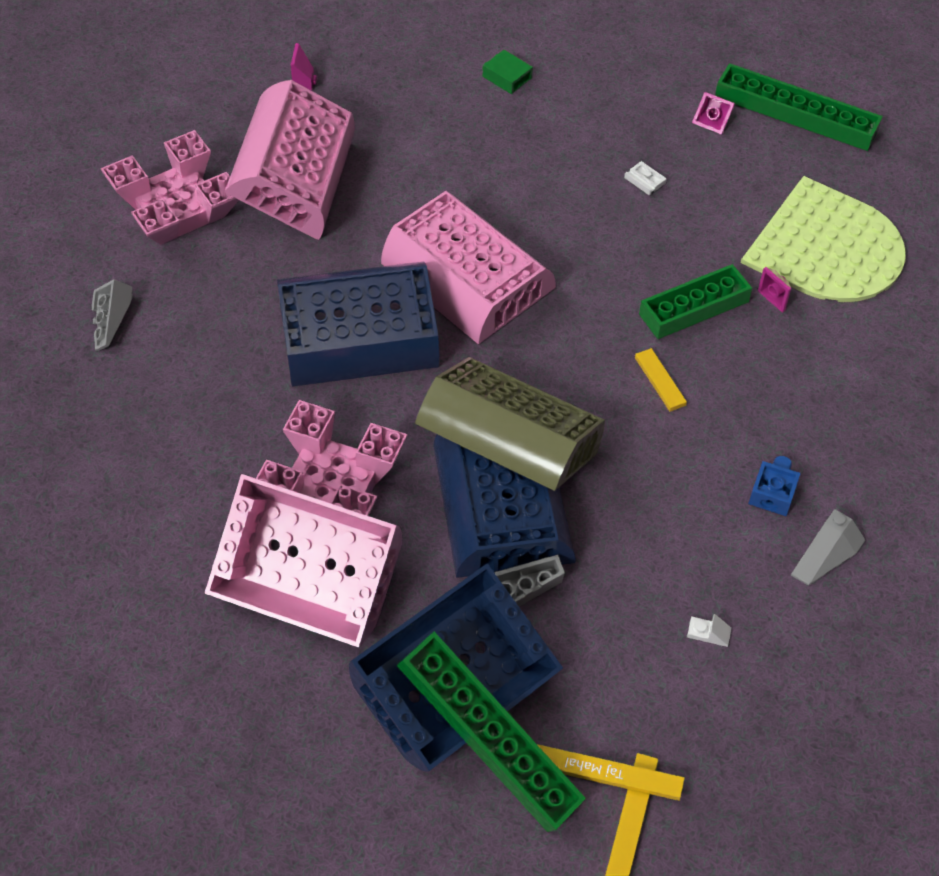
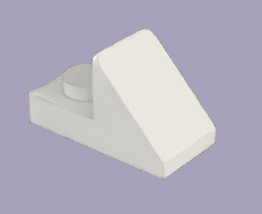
M716 614L713 615L712 621L691 616L687 637L728 647L731 627Z

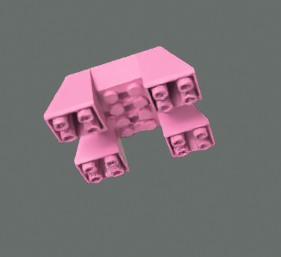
M195 130L164 142L172 169L148 179V176L133 155L101 168V171L114 190L135 209L131 213L146 236L160 245L224 218L239 201L225 193L230 179L227 172L208 180H203L211 151Z
M299 400L283 428V432L299 454L295 464L291 468L266 460L256 479L369 516L377 499V496L371 494L375 484L393 467L407 438V434L370 423L358 449L331 441L335 411Z

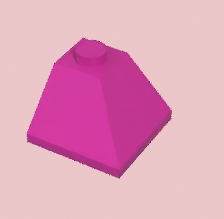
M296 43L291 61L292 81L312 90L313 85H316L317 75H314V68L300 44Z
M704 92L692 123L722 135L735 103Z
M768 267L763 268L758 292L783 313L791 292L790 284L776 270Z

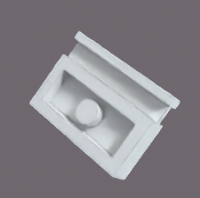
M642 161L631 168L629 172H626L624 177L648 195H651V192H655L666 184L664 176Z

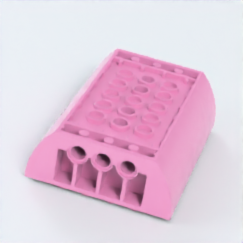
M292 80L272 85L259 98L225 193L319 240L322 236L354 136L355 123L352 113Z
M448 191L443 192L395 224L386 239L381 257V264L384 266L424 261L428 271L433 307L477 344L487 339L556 287L555 277L550 270Z
M241 474L205 594L360 647L368 639L378 622L402 545V532L397 525ZM274 539L280 543L277 551L271 548V542ZM293 545L299 550L296 557L291 556L289 552ZM330 558L336 561L334 570H330L327 567V561ZM348 565H352L355 568L353 576H348L346 573Z

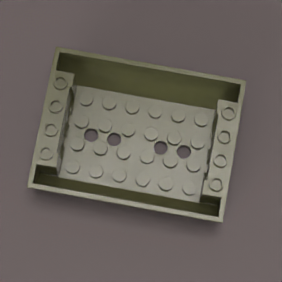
M468 357L436 376L424 398L415 424L555 491L598 453L604 432L605 420Z

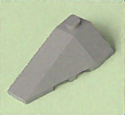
M115 279L95 289L93 293L92 311H96L97 315L93 318V324H97L94 332L96 351H100L110 345L133 297L132 286Z
M834 509L791 576L809 586L833 568L841 565L842 562L855 556L865 542V538L854 521Z

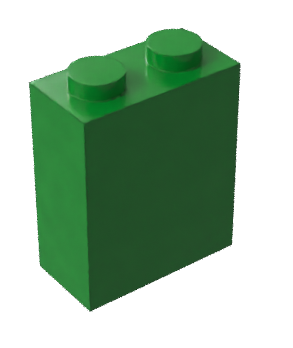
M506 50L496 54L488 62H485L482 67V77L510 94H513L531 80L533 74V67Z

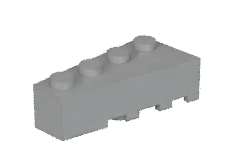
M558 555L494 572L518 606L562 583L564 577V570Z

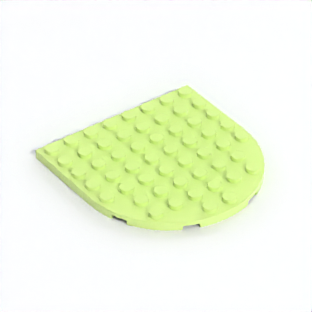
M803 176L743 256L741 263L761 273L765 267L776 270L785 277L790 287L812 297L823 300L825 298L838 300V302H855L875 297L877 294L889 289L896 282L905 263V246L894 224L874 207Z

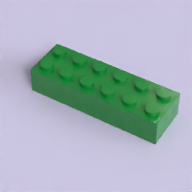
M731 264L641 300L639 315L655 337L660 339L748 303L752 287L736 267Z

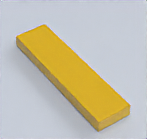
M652 348L636 353L635 359L669 412L686 406L687 401Z

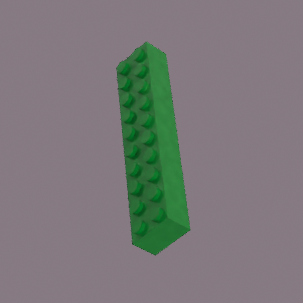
M730 63L717 82L715 96L733 102L735 105L866 151L869 150L883 117Z
M435 631L397 665L547 832L557 830L586 799Z

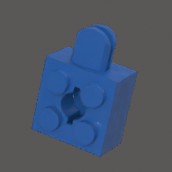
M778 456L774 459L773 464L762 461L748 504L787 516L800 476L799 472L791 470L792 462L789 458Z

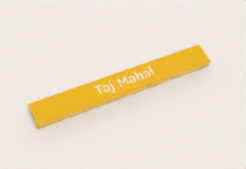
M538 745L564 775L680 801L684 777Z

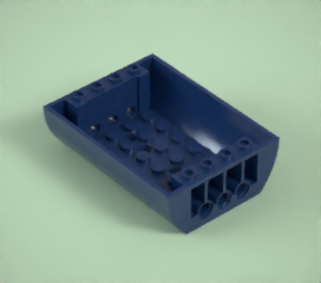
M424 261L277 279L292 387L439 367V337L428 271ZM392 303H398L400 305V309L396 311L392 310L390 308V305ZM374 305H379L382 310L379 313H375L371 308ZM342 310L345 314L343 317L338 318L334 315V312ZM322 312L326 317L323 320H318L315 315Z
M438 434L436 435L434 452L456 578L470 576L485 564H488L493 572H498L558 555L561 565L575 563L576 558L560 487L554 491ZM510 493L513 497L506 499L502 495ZM514 510L516 514L510 516L506 514V511Z
M485 564L349 663L350 678L355 690L402 756L410 764L422 771L428 772L466 743L397 667L431 633L435 631L458 658L460 655L468 657L469 663L466 667L506 711L510 710L563 669L562 665L488 564ZM476 643L484 645L485 651L483 654L475 650ZM411 691L418 693L419 701L417 703L410 701L409 693Z

